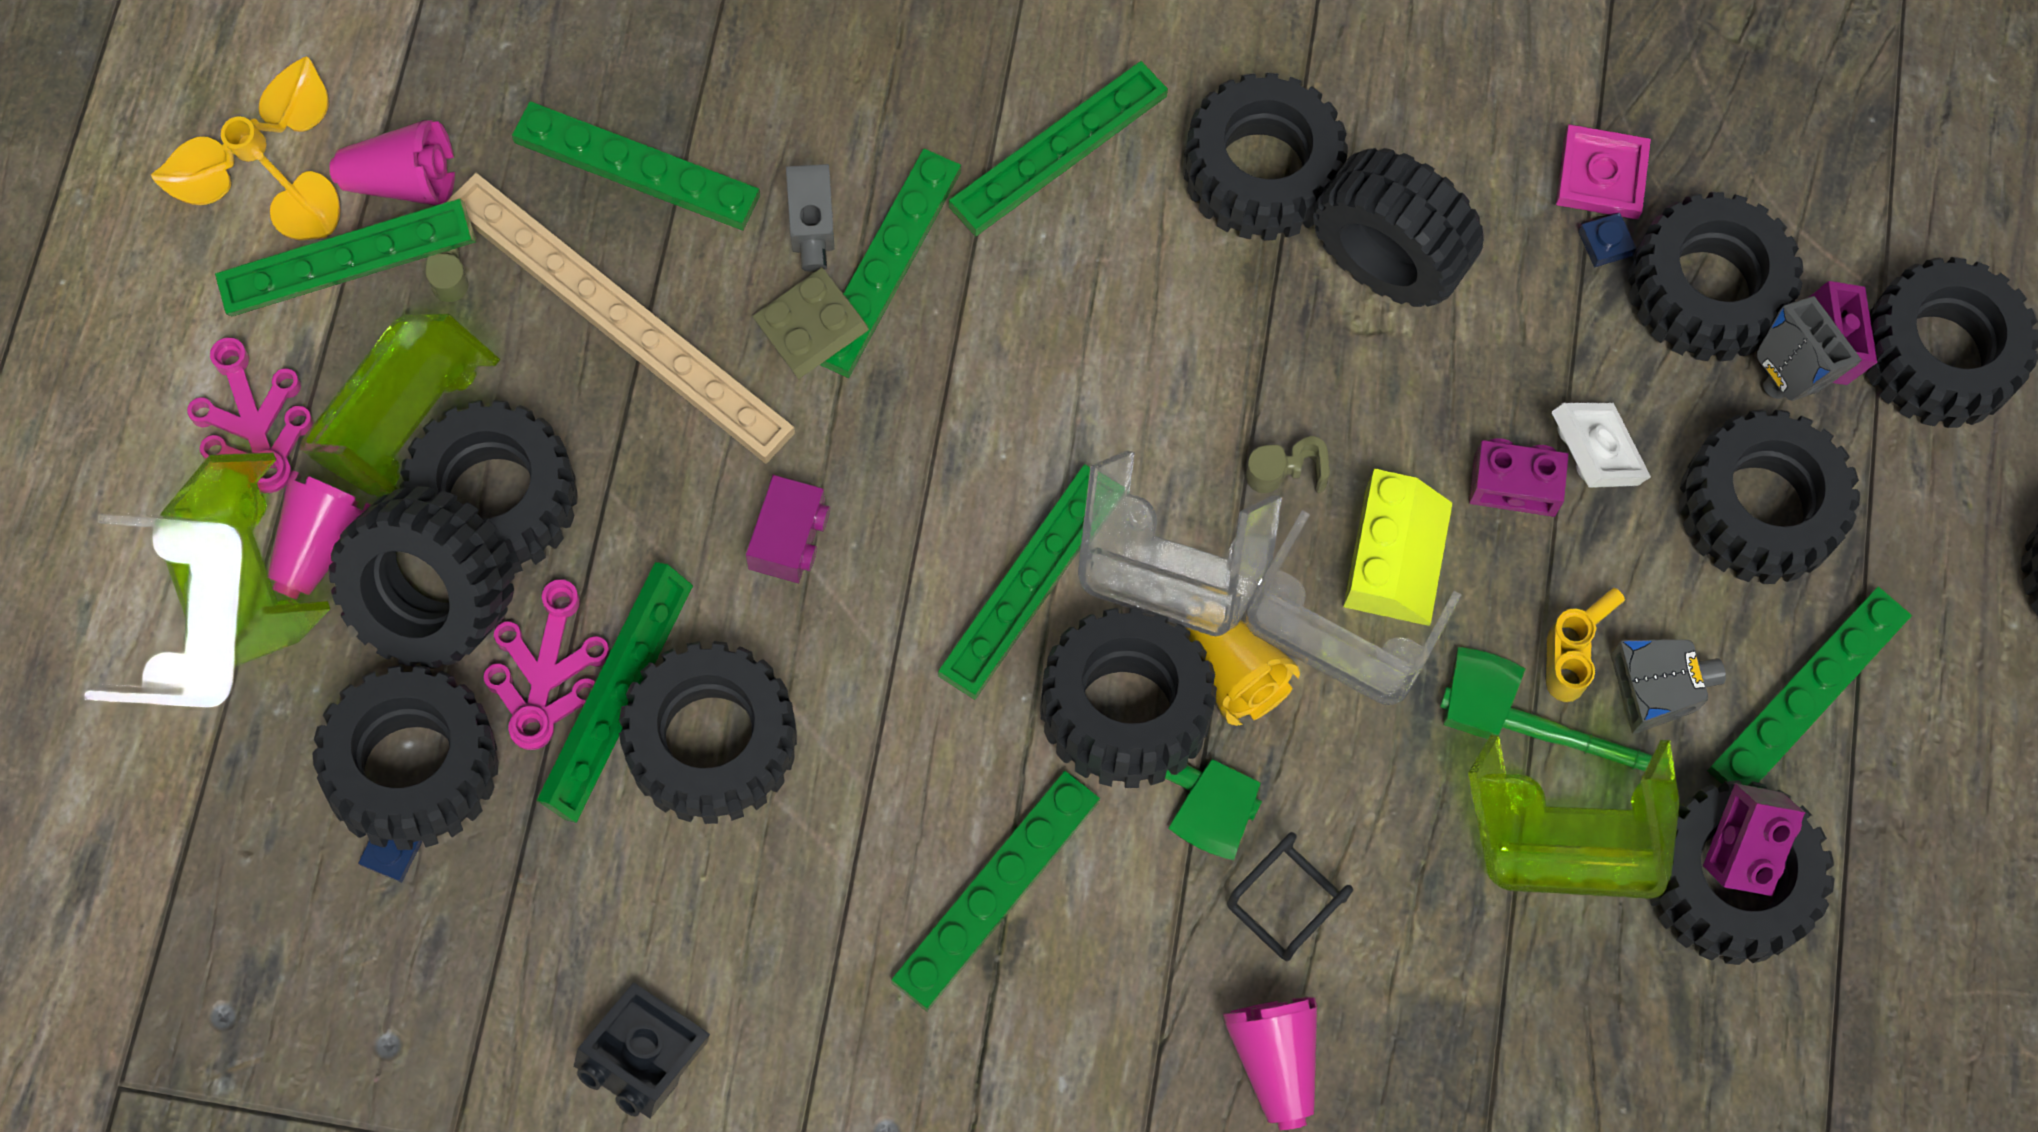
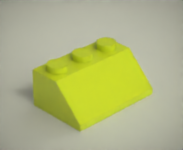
M1374 469L1365 491L1343 607L1430 626L1452 502L1416 477Z

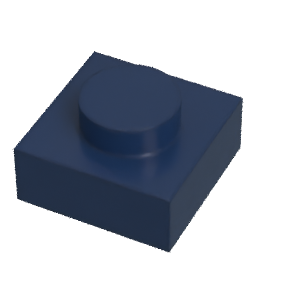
M1620 213L1582 224L1578 231L1594 268L1631 257L1637 249Z
M369 840L358 864L402 883L422 841L413 842L412 850H397L393 840H388L385 848L373 845Z

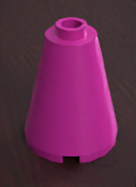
M423 120L340 148L336 151L335 157L330 161L331 178L334 183H338L341 190L346 192L428 205L446 203L452 196L455 182V172L447 173L446 159L454 158L449 136L439 121Z
M291 471L287 481L267 578L275 581L272 590L297 600L300 592L306 595L312 593L329 571V565L333 562L331 561V552L334 544L340 539V534L371 505L366 503L363 510L356 508L358 501L355 500L356 497L309 476L305 484L299 482L302 477L300 473Z
M1313 996L1293 998V1003L1290 1004L1288 1002L1278 1003V1001L1235 1009L1231 1013H1223L1224 1023L1267 1122L1278 1123L1279 1130L1306 1126L1305 1117L1314 1115L1317 1002L1316 997Z

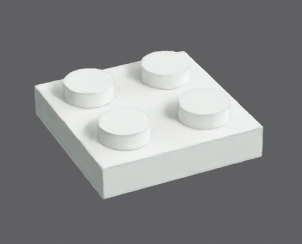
M1563 403L1552 411L1558 424V433L1561 439L1568 445L1577 463V472L1587 483L1588 487L1638 486L1651 477L1614 403Z

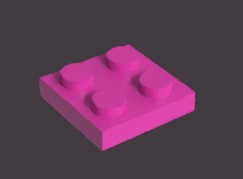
M1568 125L1564 137L1556 205L1609 215L1620 213L1622 217L1639 219L1643 210L1651 139Z

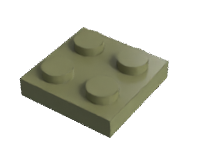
M822 267L752 316L798 380L869 330L863 319Z

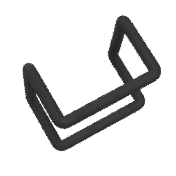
M1294 832L1287 834L1233 890L1227 902L1228 908L1284 961H1290L1297 949L1341 903L1347 901L1353 892L1351 885H1346L1339 891L1292 847L1297 838ZM1283 852L1333 897L1289 944L1286 950L1237 905L1241 895Z

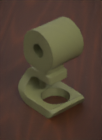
M458 248L427 258L426 278L431 285L435 297L444 302L458 301L467 293L469 287L467 275L458 259L460 252Z
M1315 436L1306 437L1294 445L1291 456H1287L1284 449L1279 445L1258 447L1251 453L1248 460L1245 476L1247 484L1258 493L1274 492L1280 487L1286 475H1291L1292 478H1300L1305 458L1309 457L1315 463L1316 491L1318 494L1323 492L1330 475L1328 449L1325 442Z

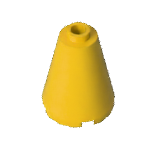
M1201 602L1188 612L1184 627L1191 632L1189 641L1191 643L1195 640L1200 641L1207 651L1205 661L1212 663L1215 672L1214 685L1217 687L1216 703L1221 715L1228 724L1235 726L1243 725L1238 718L1250 715L1253 720L1261 718L1277 707L1290 694L1293 688L1288 682L1293 674L1299 679L1300 671L1297 664L1289 656L1219 602Z

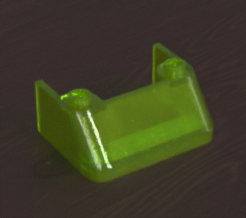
M450 314L401 316L384 332L301 441L300 450L318 464L367 494L380 497L389 495L398 489L394 485L400 477V474L397 472L399 461L394 457L443 393H450L456 389L458 391L465 390L474 381L477 375L475 371L477 366H496L501 359Z
M274 452L209 455L158 518L157 536L200 662L208 671L228 670L297 644L330 610L328 601L298 603L296 600L288 599L277 602L270 579L267 578L268 574L252 531L260 523L261 518L266 512V501L258 488L257 482L276 461Z
M1499 735L1489 736L1469 770L1468 776L1487 873L1497 886L1509 891L1646 899L1656 898L1663 894L1672 875L1679 812V795L1670 740H1660L1642 776V782L1636 786L1632 794V810L1547 806L1544 791L1537 781L1525 775L1506 774Z

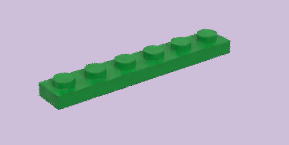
M1142 61L1138 62L949 200V208L975 237L1164 100L1167 97L1168 88Z
M531 101L512 134L513 141L517 145L744 231L760 198V189Z
M925 148L923 149L843 293L869 330L825 360L820 366L846 378L851 376L961 174V164Z
M459 198L215 273L225 313L233 317L476 243L465 202Z
M1086 464L1083 465L938 671L939 678L972 699H977L1120 494V485Z
M654 563L536 800L564 820L577 823L619 738V733L622 731L619 717L621 707L628 705L626 693L632 682L638 684L642 682L643 678L640 671L650 662L655 665L693 588L689 581L668 564Z
M1878 586L1707 771L1721 784L1725 781L1739 780L1742 785L1747 786L1752 781L1759 783L1913 615Z
M1064 771L894 975L891 983L928 1012L1096 808L1100 798Z

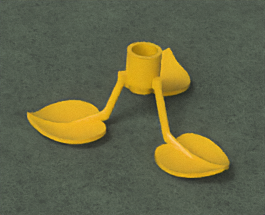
M307 56L297 60L280 72L266 87L259 101V114L266 123H260L255 118L249 120L241 116L233 117L226 121L221 129L223 145L209 137L190 139L181 144L166 162L151 174L152 179L166 193L177 200L192 205H207L221 199L229 191L231 178L227 169L234 166V154L242 161L258 160L286 189L274 197L270 206V219L275 228L284 236L295 240L321 239L332 234L340 218L339 196L333 184L323 175L313 171L302 173L291 184L264 155L267 143L265 136L260 132L282 133L286 126L296 132H303L313 128L324 118L329 106L327 89L318 75L313 62Z

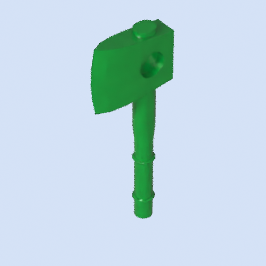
M1457 648L1450 686H1446L1440 703V708L1446 709L1443 725L1494 742L1502 728L1545 742L1568 746L1583 751L1584 754L1589 753L1629 766L1632 770L1636 768L1654 775L1658 773L1661 765L1660 757L1641 752L1640 749L1635 750L1592 736V733L1590 735L1555 721L1512 708L1511 706L1526 668L1492 653L1477 649Z
M1213 759L1204 772L1189 765L1177 775H1172L1168 770L1165 779L1191 791L1168 829L1201 850L1234 860L1248 820H1254L1261 806L1262 800L1256 798L1261 782Z

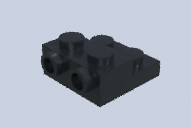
M633 982L578 1047L574 1067L578 1069V1078L587 1087L599 1090L603 1086L616 1095L615 1101L626 1114L636 1117L641 1112L651 1119L676 1088L680 1076L707 1044L710 1034Z

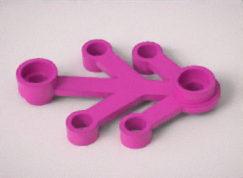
M235 338L220 339L212 346L210 359L216 370L220 374L227 376L240 417L215 407L206 398H196L191 401L187 408V414L198 427L204 428L212 425L248 440L253 455L228 446L224 439L217 435H211L202 440L199 448L200 453L205 461L211 465L225 463L246 472L247 480L255 490L262 493L277 492L287 485L292 471L287 458L299 436L306 435L312 430L314 426L313 417L307 408L294 406L286 412L284 417L286 425L271 448L266 435L286 399L292 398L299 393L301 382L293 370H278L273 375L272 387L258 410L244 371L249 363V355L246 349ZM229 357H239L234 364L225 365ZM293 379L290 387H279L283 380ZM200 408H209L206 416L195 417L196 412ZM296 417H306V420L302 425H292V422ZM212 446H222L218 454L208 455V450ZM267 469H277L274 476L267 479L263 478V473Z
M554 580L546 585L542 592V602L549 615L538 661L535 660L524 644L523 635L517 624L503 622L494 631V639L498 647L511 655L531 685L528 703L526 704L512 685L513 677L505 665L493 664L484 672L483 678L487 688L499 695L512 714L508 725L511 739L517 746L526 750L540 749L548 744L554 734V724L578 708H583L586 700L580 699L578 694L583 688H593L595 681L587 678L577 681L572 688V692L547 706L550 690L589 665L594 667L604 665L610 653L607 642L601 637L594 636L588 638L583 643L581 649L557 663L567 618L575 614L580 604V598L575 586L566 580ZM559 597L570 599V603L565 608H557L554 606V603ZM506 631H514L516 637L512 642L505 643L501 641L502 634ZM598 645L604 648L603 654L599 657L593 658L588 655V651L593 646ZM499 672L506 674V679L502 684L494 685L490 682L494 674ZM536 722L540 724V729L536 734L527 735L524 733V729L529 723Z

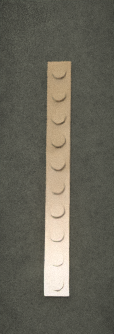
M475 173L447 200V202L459 198L463 200L470 223L477 232L765 464L795 434L794 426L479 174Z

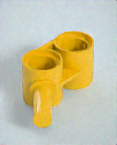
M1613 587L1586 611L1580 609L1564 611L1548 632L1546 686L1551 696L1557 700L1571 702L1578 699L1594 679L1595 667L1591 660V640L1595 636L1596 625L1625 601L1623 594L1617 588ZM1568 627L1575 630L1580 636V641H1571L1566 638L1562 628ZM1568 669L1576 673L1580 683L1572 684L1567 682L1563 678L1561 670Z

